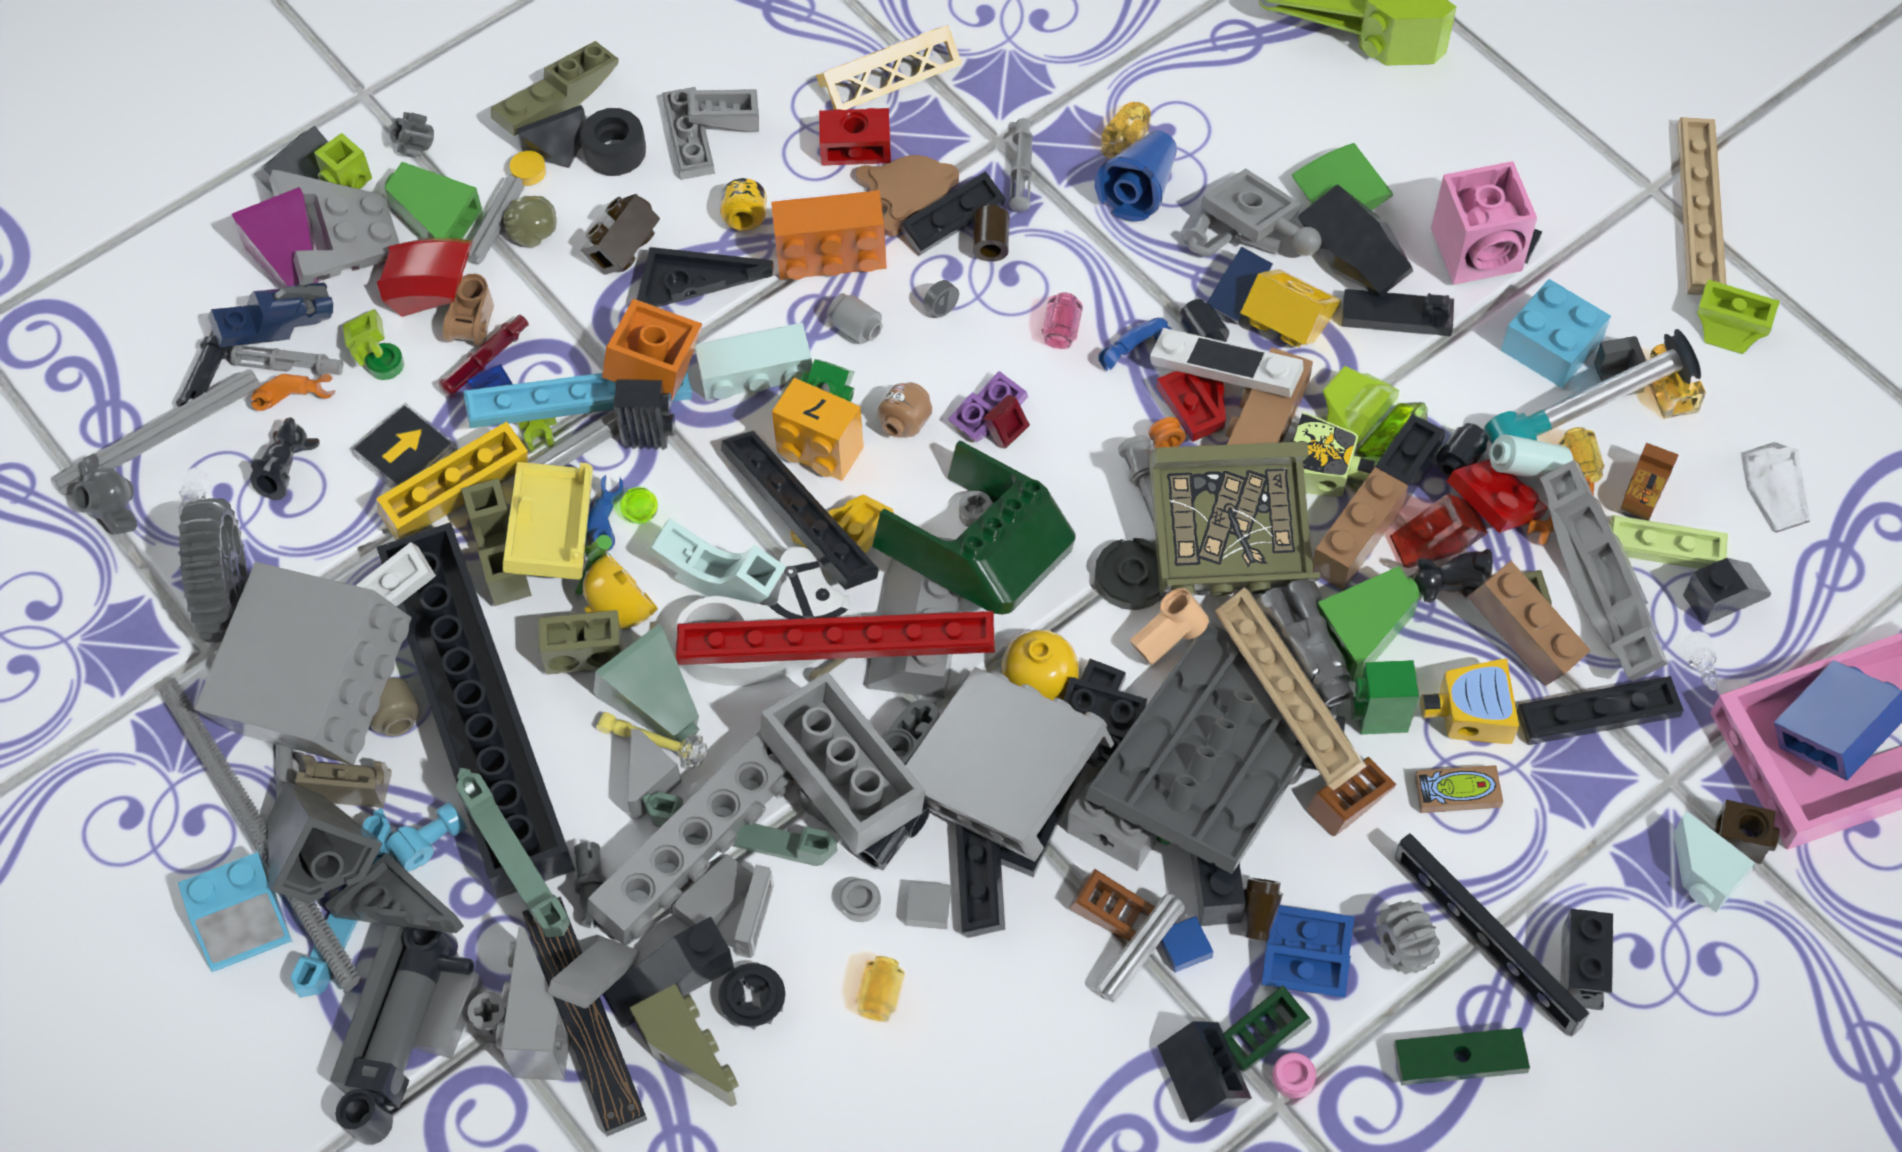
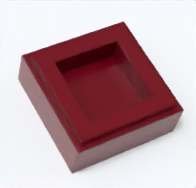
M1007 395L983 418L996 445L1004 449L1030 426L1017 398L1011 395Z

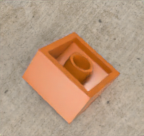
M632 299L606 346L602 378L615 383L617 379L663 380L664 392L671 393V400L673 401L685 378L703 323Z

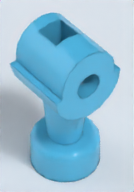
M450 802L437 809L438 819L418 830L407 826L398 828V831L387 840L386 847L406 871H412L419 866L425 865L434 853V848L431 845L448 832L450 835L456 836L467 828L461 815Z

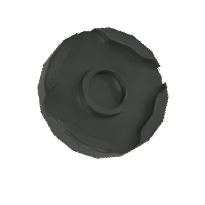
M1133 538V541H1123V539L1113 541L1101 551L1096 560L1095 583L1099 593L1110 604L1121 609L1141 610L1155 605L1164 598L1166 592H1160L1155 543L1143 538Z

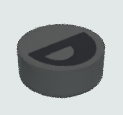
M941 280L935 283L925 295L924 308L934 317L940 318L952 311L959 300L960 293L958 288L948 280Z

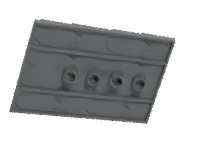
M1208 623L1205 631L1194 638L1091 783L1085 799L1100 807L1104 806L1106 810L1137 826L1138 824L1141 825V828L1172 844L1176 843L1178 847L1211 864L1213 862L1216 864L1215 866L1233 874L1259 835L1261 828L1281 800L1285 790L1307 759L1308 754L1229 633ZM1340 704L1327 707L1333 717Z

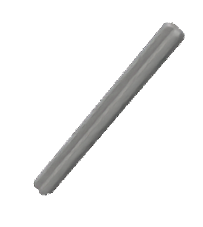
M247 369L99 451L96 455L99 459L100 467L115 469L256 391L261 386L259 380L251 369ZM82 461L54 477L55 485L63 495L72 493L74 486L82 482L84 478L81 472Z

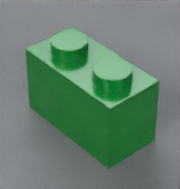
M1414 660L1365 662L1362 678H1356V696L1351 698V715L1353 720H1359L1360 734L1408 733L1419 698Z

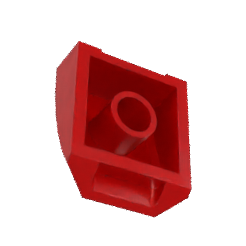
M426 238L388 246L389 254L381 278L376 281L382 301L401 317L454 302L473 241L457 238Z

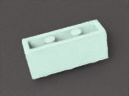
M803 323L698 343L695 346L697 364L706 401L726 399L732 395L751 391L761 392L771 387L790 384L793 378L801 380L805 371L810 372L812 367V357Z

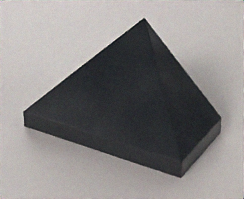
M579 105L517 128L521 151H535L543 157L544 162L570 168L582 145L580 138L581 128L586 121L583 106Z

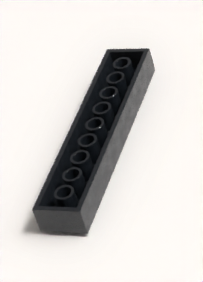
M451 522L376 547L381 563L384 564L411 542L419 547L436 575L396 607L412 617L409 623L407 639L456 783H458L457 776L460 768L470 769L471 773L481 775L492 793L496 805L544 882L575 871ZM465 808L488 878L497 899L517 892Z

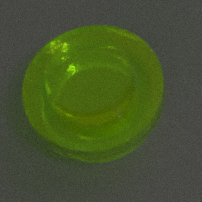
M644 487L629 489L620 502L623 517L635 524L646 523L653 519L659 507L656 496Z

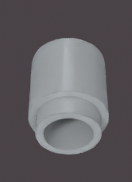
M839 294L832 301L827 312L828 318L832 320V324L860 344L875 340L883 327L881 322L882 314L854 295Z

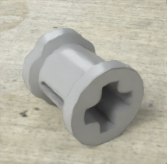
M484 992L471 1000L467 1014L470 1022L474 1025L476 1035L485 1042L496 1043L497 1026L499 1022L505 1023L506 1008H503L502 998L492 992ZM492 1014V1020L487 1022L488 1015Z

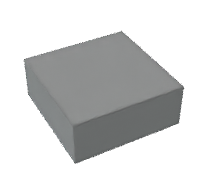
M910 881L906 926L947 929L951 885Z

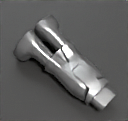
M1310 580L1293 581L1288 584L1285 597L1280 588H1273L1256 600L1257 604L1272 626H1275L1280 634V638L1325 705L1332 707L1350 700L1354 696L1349 685L1351 676L1347 671L1343 655L1327 630V621L1320 615L1317 608V603L1322 598L1317 584ZM1289 607L1292 610V612L1297 613L1300 616L1302 621H1294L1292 614L1289 610Z

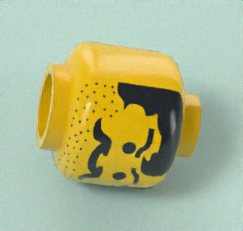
M748 178L734 179L727 183L722 190L720 214L723 221L729 227L739 231L753 230L762 224L765 220L767 208L765 188L759 182Z

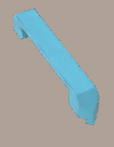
M382 808L373 811L374 815L366 818L362 825L383 843L373 864L384 854L390 853L386 847V842L394 834ZM347 884L343 885L341 891L347 886ZM330 913L326 923L330 924L331 931H334V935L337 936L336 939H339L338 943H341V947L345 949L358 921L335 918ZM316 945L309 958L305 956L299 958L290 977L299 998L323 993L333 975Z

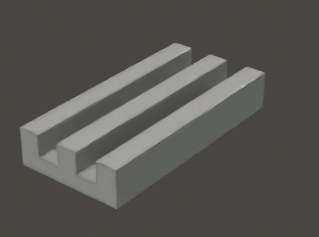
M757 864L755 866L734 937L738 956L747 958L754 956L774 888L770 867Z

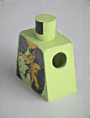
M1302 412L1293 442L1307 441L1309 457L1303 461L1306 494L1333 497L1343 496L1348 477L1365 481L1373 471L1376 461L1355 456L1359 437L1356 433Z

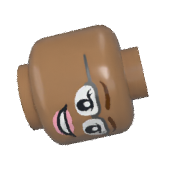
M913 382L898 383L889 390L879 404L877 415L882 423L883 430L893 437L908 438L914 437L920 432L931 416L933 407L929 393L922 386Z

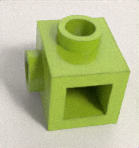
M342 132L314 152L321 171L318 173V176L322 181L361 189L368 181L373 179L364 151Z

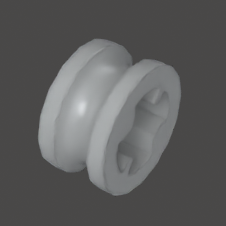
M970 491L961 496L959 500V519L961 523L967 527L972 525L992 505L991 498L981 491ZM976 505V508L979 505L982 506V513L975 514V510L970 513L969 506Z

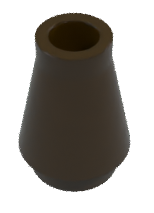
M1248 878L1247 887H1243L1246 902L1244 909V937L1263 941L1269 940L1270 931L1284 893L1280 892L1281 882L1262 878Z

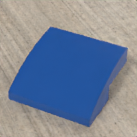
M1280 905L1270 931L1269 940L1266 941L1261 986L1279 988L1284 985L1287 990L1345 999L1355 916Z

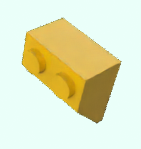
M1281 269L1258 273L1241 310V314L1250 318L1249 323L1252 326L1264 331H1269L1271 328L1282 334L1281 340L1295 347H1301L1302 344L1307 345L1316 341L1340 307L1342 300Z

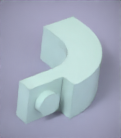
M669 518L664 523L647 550V553L677 572L674 576L676 580L708 597L722 596L757 604L769 597L786 568L785 565L755 544L743 553H731L718 549L700 539L672 518Z

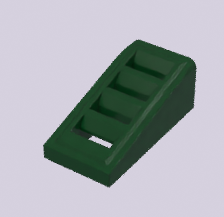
M1282 985L1224 1032V1036L1235 1061L1246 1072L1312 1023V1020L1285 986ZM1280 1005L1293 1018L1288 1024L1275 1010ZM1266 1015H1269L1280 1029L1275 1035L1262 1021V1018ZM1254 1024L1267 1039L1262 1045L1259 1044L1248 1030ZM1240 1034L1254 1050L1249 1056L1246 1055L1234 1040Z

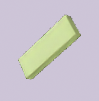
M1611 516L1609 522L1611 529L1619 537L1629 558L1697 569L1727 558L1728 533L1623 516Z

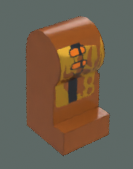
M1646 442L1625 492L1620 510L1649 521L1671 476L1679 454Z

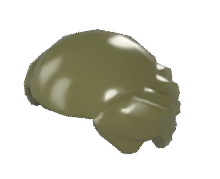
M523 196L522 198L515 199L503 215L507 237L510 238L511 242L526 246L527 248L538 246L542 239L551 236L557 226L554 205L543 196Z

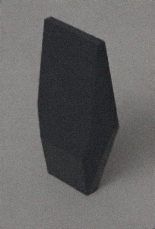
M1338 184L1297 216L1303 227H1312L1319 232L1322 240L1319 251L1332 271L1379 297H1382L1413 272V268L1389 224Z

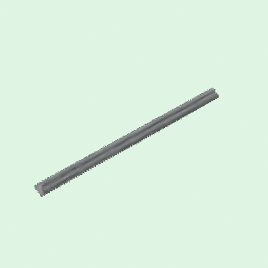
M170 678L167 683L160 685L158 691L161 692L160 694L168 708L175 716L187 739L192 744L203 765L207 768L216 786L269 869L268 825H265L266 821H262L261 813L258 814L259 810H256L257 807L253 806L254 802L251 803L252 799H249L250 796L247 795V791L244 792L245 788H242L241 781L238 780V777H235L236 773H233L234 770H230L229 762H226L227 759H224L223 752L220 751V748H217L218 744H215L216 741H213L214 738L211 737V733L208 734L209 730H206L205 723H202L203 720L200 719V716H197L198 712H195L196 710L193 709L192 703L188 702L189 698H187V695H184L185 691H182L181 685L178 684V681H175L176 678ZM285 895L300 922H302L307 933H309V937L314 941V945L319 949V953H321L324 961H326L331 969L333 976L336 977L338 984L344 989L343 992H350L354 986L362 982L363 978H360L361 975L358 974L359 971L356 970V967L353 966L354 963L348 958L347 952L343 951L344 947H341L342 944L338 943L339 939H336L335 932L331 931L330 924L326 923L325 916H322V912H319L320 908H317L318 905L314 904L315 901L306 903Z

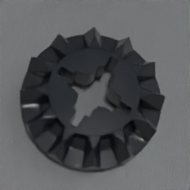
M759 963L743 964L731 970L723 979L718 993L719 1004L724 1017L726 1016L737 1027L741 1025L750 1027L753 1030L760 1025L771 1024L778 1013L783 1012L786 996L785 986L779 974L772 968ZM743 985H746L754 993L762 991L759 995L761 1008H758L757 1005L754 1006L752 1002L742 1003L746 999Z

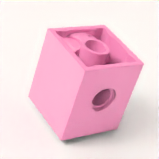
M1514 161L1443 174L1431 230L1453 285L1523 271L1537 216Z

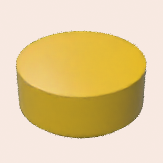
M535 151L519 152L510 161L511 175L519 177L523 181L522 184L524 186L535 185L541 182L546 175L544 159Z

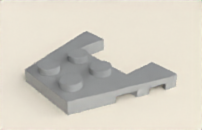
M272 170L270 183L274 197L300 187L306 204H314L327 246V250L295 252L293 262L300 285L311 284L314 282V278L327 275L328 278L338 276L343 269L353 266L361 269L385 262L389 254L388 246L400 243L385 195L279 170Z

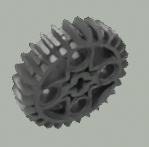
M224 498L199 499L188 502L180 515L181 523L178 526L180 536L177 538L180 544L178 554L181 566L179 568L182 572L181 583L184 585V597L188 604L187 611L191 613V622L194 624L195 631L205 642L216 643L222 642L248 580L249 572L247 571V558H245L244 552L245 544L242 543L241 538L242 531L238 528V520L235 518V511L231 509V504Z

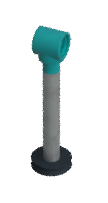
M1675 329L1673 336L1664 334L1666 352L1529 416H1526L1524 413L1517 415L1515 411L1500 413L1489 420L1483 430L1487 433L1491 445L1499 436L1504 434L1537 440L1539 435L1675 372L1686 384H1690L1691 377L1694 376L1696 379H1701L1702 376L1694 349L1686 336L1679 329Z

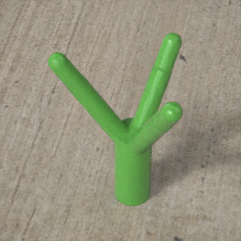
M600 535L590 546L585 545L588 561L575 590L576 595H582V583L590 567L604 553L611 556L607 552L612 546V540L609 536Z

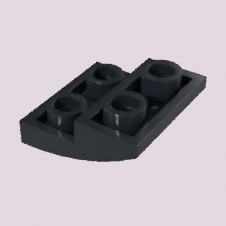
M1070 677L1064 701L1077 712L1084 715L1087 712H1091L1102 718L1106 722V729L1114 742L1112 748L1099 743L1087 760V764L1100 768L1104 767L1145 709L1148 702L1147 698Z

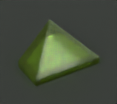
M1424 402L1398 403L1357 449L1356 453L1358 456L1381 458L1412 413L1427 421L1428 407Z

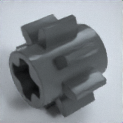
M404 112L403 118L398 117L393 121L390 129V139L393 143L399 144L397 152L421 156V150H428L434 140V129L431 125L426 124L427 116L413 112Z

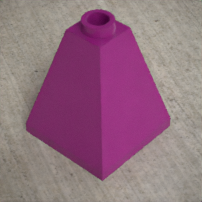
M295 188L231 213L244 248L282 288L300 284L293 262L295 252L315 250L312 221L301 188ZM314 278L313 283H319V278Z

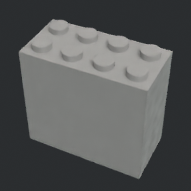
M255 561L194 710L236 734L354 765L358 754L365 745L366 733L373 716L379 709L380 697L388 678L394 671L395 659L402 642L408 635L409 623L412 617L372 589Z

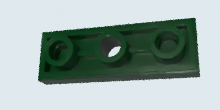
M1522 1027L1395 1040L1393 1044L1401 1086L1524 1074L1530 1070ZM1454 1055L1464 1056L1467 1062L1458 1061Z

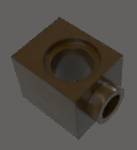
M1726 799L1716 816L1714 832L1752 861L1761 864L1768 851H1775L1779 840L1780 828L1774 827L1776 811ZM1740 828L1751 831L1755 837L1746 836L1741 832Z

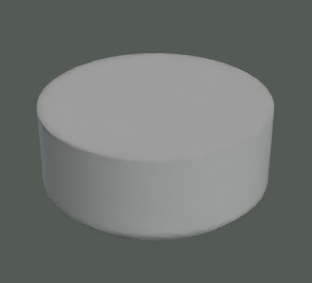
M854 879L848 882L840 893V906L843 914L854 922H866L873 919L881 908V895L878 887L867 879Z

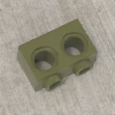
M618 610L539 618V649L546 674L598 670L624 650V639Z

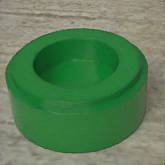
M379 343L383 350L382 356L377 358L374 352L369 353L365 357V362L369 373L374 378L389 380L401 373L404 368V359L396 345Z

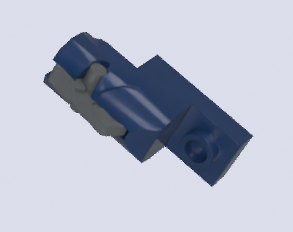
M325 282L308 285L298 284L279 289L258 290L250 294L246 306L211 309L208 319L219 347L289 340L294 327L314 325L323 320H329L333 314L334 304L332 296L329 297L328 286Z

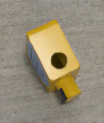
M1498 659L1448 670L1444 673L1440 685V693L1421 694L1420 697L1422 717H1444L1446 733L1449 738L1513 744L1519 728L1507 659Z

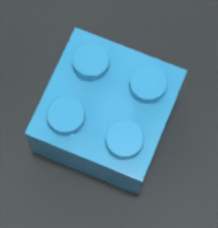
M1548 279L1508 325L1501 351L1563 389L1598 348L1600 343L1603 342L1611 315Z

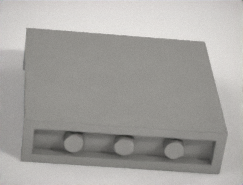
M974 667L910 758L906 767L926 790L924 804L930 807L931 812L1032 861H1036L1044 849L1037 838V834L1097 745L1100 743L1112 748L1114 742L1106 729V722L1096 714L1087 712L1084 715L1075 711L1062 699L1054 698L1052 701L1043 697L1035 688L1027 684H1023L1020 687L1011 683L1007 677L995 670L988 673Z

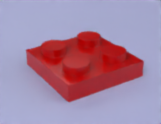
M1490 459L1456 469L1447 480L1498 533L1530 523L1532 520L1541 519L1548 510V506L1539 499L1538 493L1533 488L1526 486L1515 475L1495 471L1491 466Z

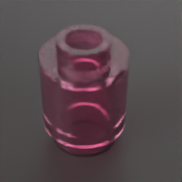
M1061 292L1051 296L1047 301L1041 332L1044 336L1045 344L1052 348L1068 349L1078 337L1083 304L1075 295Z

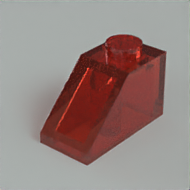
M1446 494L1391 534L1390 538L1403 567L1412 568L1418 566L1417 560L1420 558L1437 561L1458 555L1487 535L1488 532L1479 513L1465 499Z

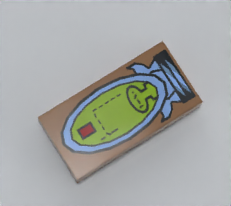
M1497 765L1416 771L1415 782L1421 813L1502 807L1503 797Z

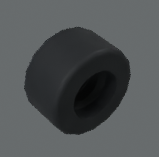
M622 108L599 110L588 117L581 128L580 138L587 164L598 173L606 176L627 174L640 166L645 158L646 141L640 119L630 111ZM614 139L622 140L616 144H605L607 141Z

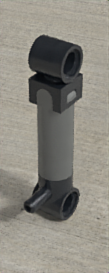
M405 927L403 941L406 949L365 1057L364 1059L355 1058L344 1085L350 1092H347L340 1099L335 1112L339 1125L362 1144H377L385 1139L392 1129L393 1116L386 1106L400 1108L410 1081L404 1075V1071L441 971L470 975L474 970L472 959L455 956L458 950V942L452 933Z

